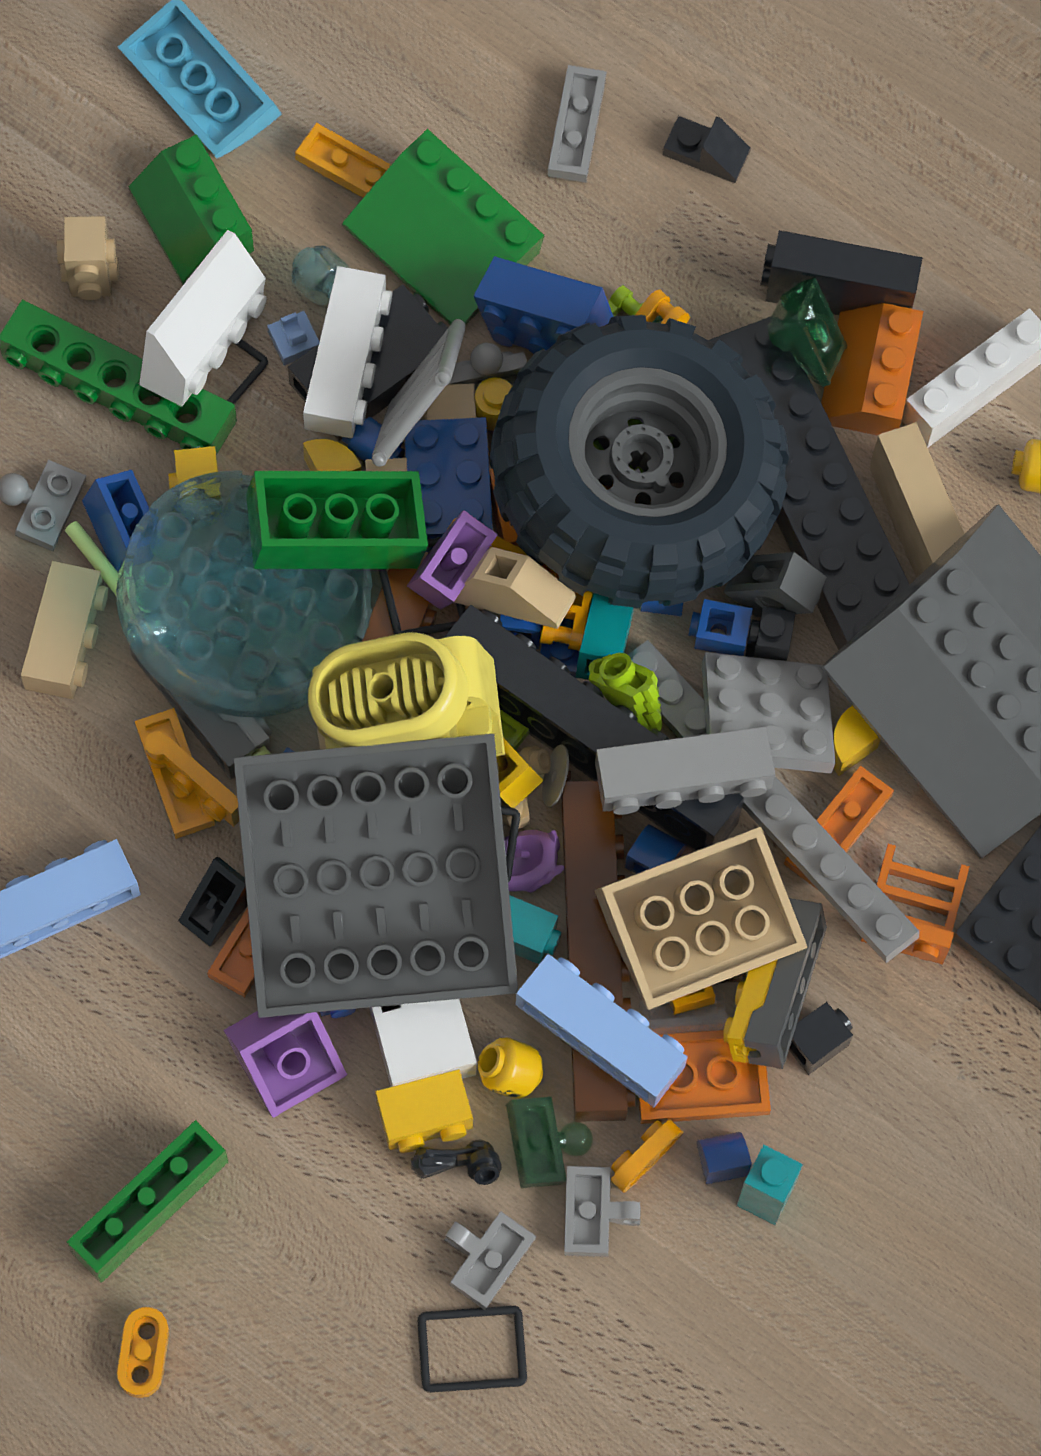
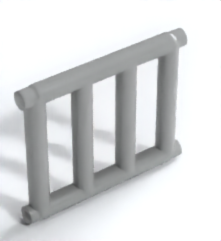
M456 319L452 321L446 332L396 396L390 401L373 451L372 462L374 465L381 467L386 464L387 460L437 396L449 384L465 334V323L462 320Z

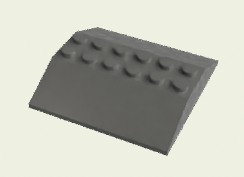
M998 504L821 666L822 670L979 858L985 857L1041 814V555Z
M494 733L234 758L258 1018L516 994L518 992Z

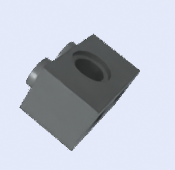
M795 552L753 555L743 570L727 582L724 593L741 606L753 608L752 614L756 617H761L763 607L796 612V614L813 613L815 606L819 602L820 593L827 577Z

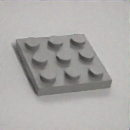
M705 652L702 660L706 735L767 726L774 768L831 774L835 766L828 676L822 670V665Z

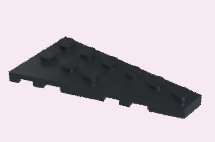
M1041 825L953 935V939L1040 1011Z

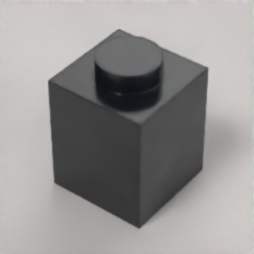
M825 1002L797 1023L789 1051L806 1073L810 1075L849 1046L853 1037L850 1031L853 1029L852 1024L842 1010L839 1008L833 1010L829 1003Z

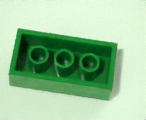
M254 471L246 493L254 569H418L428 547L419 471Z

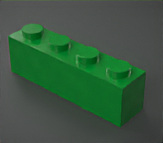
M195 1120L67 1241L71 1253L102 1283L228 1163L226 1150Z

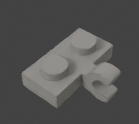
M567 1166L565 1256L608 1257L609 1222L628 1226L640 1225V1202H610L611 1167Z
M501 1211L481 1239L455 1221L445 1235L444 1241L456 1250L468 1255V1258L451 1280L450 1286L486 1310L532 1245L536 1236Z

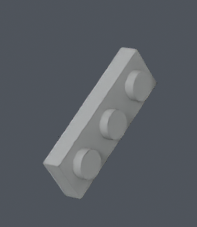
M568 65L547 176L587 183L607 71Z

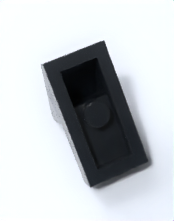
M678 116L663 147V156L736 184L751 147L718 116H716L711 128Z

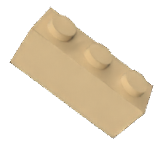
M52 561L21 672L25 690L74 699L77 686H84L88 672V663L84 662L87 648H94L98 635V625L94 624L97 610L104 611L108 598V587L103 584L101 571Z

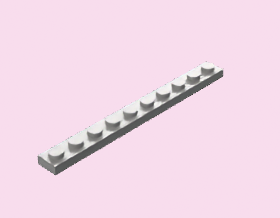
M649 640L630 652L628 655L633 663L654 671L658 679L657 687L659 689L658 699L661 703V718L678 738L706 735L704 699ZM776 777L772 789H767L764 794L759 796L744 797L742 808L885 963L889 962L919 938V930Z

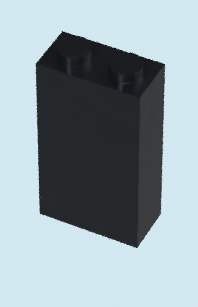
M779 230L776 245L768 244L760 285L768 287L766 302L833 315H840V312L881 303L912 309L923 257Z
M403 284L392 291L388 316L381 314L378 327L384 328L380 352H372L370 363L376 365L374 380L371 388L364 387L362 400L367 401L366 419L374 417L389 405L390 401L396 396L448 329L443 322L436 323L429 315V308L423 298L418 293L411 294ZM319 344L288 366L289 384L305 403ZM334 435L338 441L342 440V436Z

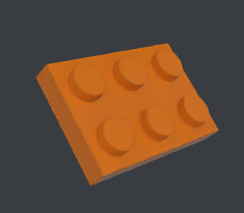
M724 1030L667 1034L683 1046V1054L687 1056L685 1068L655 1107H652L638 1096L641 1124H650L657 1120L664 1123L670 1119L673 1122L761 1116L770 1115L771 1112L766 1066L733 1061L729 1043L724 1042Z

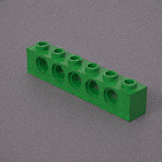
M23 299L0 333L1 354L3 359L17 369H24L26 367L38 373V376L47 384L54 387L62 385L72 390L75 396L88 404L96 402L108 408L109 412L119 420L124 422L133 420L143 425L145 430L152 436L161 440H165L167 437L179 443L182 449L215 446L217 455L237 422L235 404L203 388L198 395L192 393L184 405L180 406L140 386L142 358ZM43 344H51L54 346L50 351L47 352H39L36 350L39 346ZM80 361L89 363L86 368L81 370L71 368L73 364ZM113 379L125 381L119 387H109L106 385ZM150 396L160 398V401L154 405L142 403L145 398ZM184 414L196 416L189 423H182L177 420Z

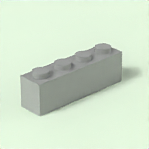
M767 726L597 749L595 766L603 812L614 810L615 814H630L639 810L641 806L655 804L657 808L661 809L673 808L680 805L684 800L699 799V802L711 803L723 799L724 795L741 793L743 797L759 796L764 794L767 789H772L775 779Z

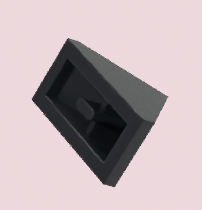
M219 856L214 858L178 922L209 947L214 945L248 906L245 877Z

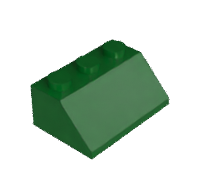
M197 134L162 150L128 186L131 195L182 285L185 284L227 230L236 234L248 253L254 252L252 229Z

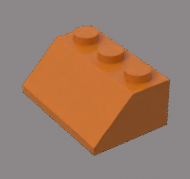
M881 303L840 312L821 401L833 427L877 436L900 428L923 311Z

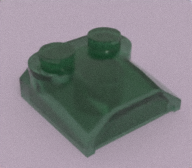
M816 278L798 283L781 296L772 314L771 322L768 324V334L773 345L779 346L784 352L790 351L813 382L822 387L830 385L835 369L848 345Z

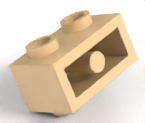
M105 216L64 217V240H57V261L61 268V281L69 283L71 297L96 300L101 298V296H112V281H119L118 257H116L115 239H109Z

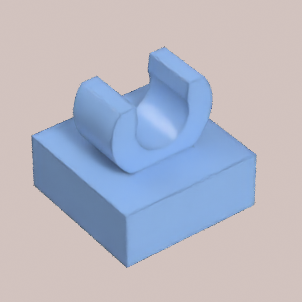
M305 311L297 314L294 312L280 318L277 322L267 325L268 333L283 365L296 361L320 343Z

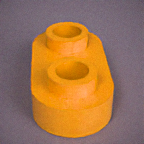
M671 1119L664 1124L659 1120L654 1122L641 1136L645 1143L633 1154L629 1150L625 1151L613 1163L611 1170L615 1174L611 1178V1182L623 1193L628 1191L674 1146L682 1136L683 1131Z
M142 1307L134 1310L127 1317L124 1324L117 1378L124 1392L135 1398H145L154 1394L160 1387L163 1379L169 1326L165 1316L155 1308ZM145 1325H151L155 1328V1334L150 1339H143L139 1336L140 1329ZM138 1369H145L149 1372L148 1379L143 1383H136L132 1379L134 1372Z

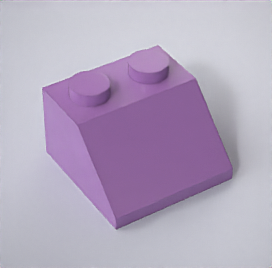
M258 1011L223 1030L239 1063L272 1118L347 1076L317 1012L258 1018Z

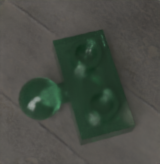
M552 1097L514 1099L506 1104L520 1188L561 1185L567 1181L561 1149L571 1156H581L587 1153L593 1143V1135L590 1128L581 1122H570L558 1132Z

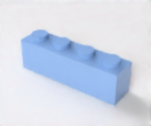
M117 839L111 842L106 840L95 842L89 845L82 855L70 860L68 858L57 859L48 864L42 873L33 877L23 875L7 883L6 889L0 891V959L140 896L136 878Z
M547 954L516 993V1006L645 1102L655 1107L685 1068L687 1056L683 1054V1046L671 1036L664 1034L660 1037L649 1029L648 1026L650 1024L648 1020L639 1012L631 1008L626 1012L614 1003V996L602 985L594 983L591 986L579 977L580 971L571 962L562 957L556 960Z

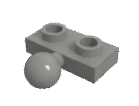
M492 343L479 344L472 351L470 361L456 363L448 385L474 384V392H476L478 385L482 381L496 377L508 381L513 386L518 372L527 363L524 352L516 354L501 352Z
M48 460L35 489L29 488L27 480L19 474L9 473L1 477L0 500L10 506L20 505L21 503L27 504L15 530V536L54 551L86 482V475Z

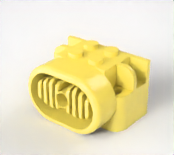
M401 633L340 647L312 669L313 676L308 689V705L311 716L318 726L319 733L325 737L326 749L494 733L496 756L505 755L494 659L473 637L452 636L435 639L422 633Z

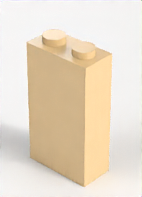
M917 422L879 434L869 468L917 578L964 535V531Z

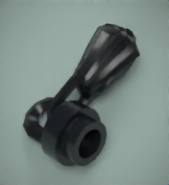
M483 1140L472 1141L465 1148L444 1150L419 1147L416 1150L415 1156L411 1159V1169L414 1170L420 1179L431 1177L455 1167L466 1166L468 1175L472 1180L480 1185H488L498 1179L502 1169L498 1153L494 1151L493 1146L489 1142ZM465 1154L467 1160L457 1161V1156Z

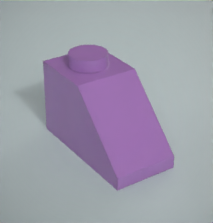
M463 510L427 554L407 587L438 609L445 608L456 600L465 586L464 583L498 534Z

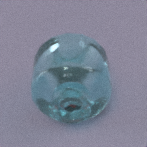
M324 245L307 247L298 253L293 261L292 282L312 303L327 305L329 304L337 266L349 268V266L329 247Z

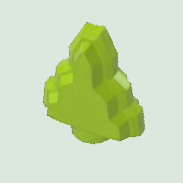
M626 653L609 654L590 663L588 680L602 691L608 702L616 707L617 705H623L631 710L638 718L637 722L648 730L657 729L660 731L662 729L661 703L658 699L659 689L657 687L658 679L654 671L633 663L630 656Z

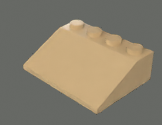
M761 827L594 890L609 930L647 1010L808 948Z

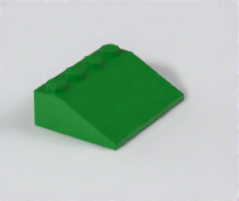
M428 128L398 156L342 222V226L412 291L418 293L449 325L456 319L462 320L466 325L480 311L473 296L494 256L527 266L540 253L545 236Z

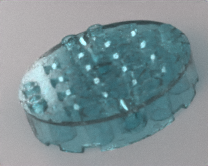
M239 470L203 474L188 479L162 494L151 504L149 510L133 531L121 562L116 588L118 615L124 635L139 662L161 685L178 697L198 707L236 717H267L299 709L308 704V689L313 676L312 669L336 649L345 645L362 642L372 613L371 589L373 584L370 569H254L246 493L252 475H242V471Z

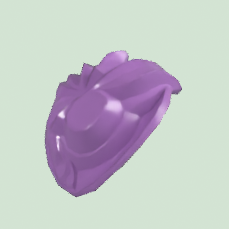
M539 830L518 832L512 876L508 883L509 891L532 893L540 889L542 885L549 884L553 877L565 869V866L556 864L560 842L554 830L550 833ZM509 836L504 838L505 854L507 853Z

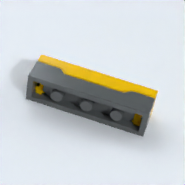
M789 898L808 948L749 970L745 982H739L735 995L737 1008L734 1017H728L724 1027V1042L729 1043L733 1061L749 1062L750 1064L783 1069L827 929L822 903Z

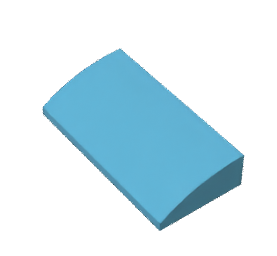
M170 0L118 46L121 52L195 135H198L199 139L216 158L238 148L282 115L275 103L182 0Z

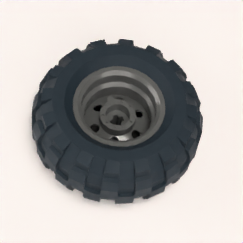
M645 315L614 316L610 318L607 325L598 327L596 323L591 325L590 323L583 324L559 335L556 343L549 349L536 352L518 372L509 393L505 395L492 435L490 466L494 470L495 479L493 493L501 517L505 522L510 521L511 526L513 525L518 536L516 543L527 556L531 557L541 566L543 564L548 566L558 574L560 582L581 596L584 595L585 591L608 597L609 605L640 608L642 603L648 601H658L659 604L663 603L664 606H672L695 600L702 591L710 587H722L743 570L750 558L757 550L761 549L781 511L788 487L785 471L789 460L786 431L783 425H779L778 419L774 417L776 404L761 378L757 374L750 376L741 366L743 361L741 355L720 339L714 344L694 333L696 326L670 318L666 324L646 322ZM630 419H637L642 424L629 426L627 422ZM668 436L676 438L680 446L673 448ZM598 440L604 450L596 449L593 442ZM637 467H640V468L643 470V472L641 473L640 470H639V468H638V469H636V468H637ZM683 482V487L675 488L670 483ZM613 484L611 489L608 490L603 487V485ZM640 495L638 499L642 504L635 503V498Z

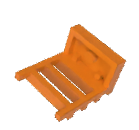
M888 843L877 886L890 900L947 915L945 926L905 915L919 930V938L900 953L943 965L954 935L952 931L970 866L961 864L958 878L953 879L893 862L892 859L896 845ZM888 874L954 892L951 903L886 885Z

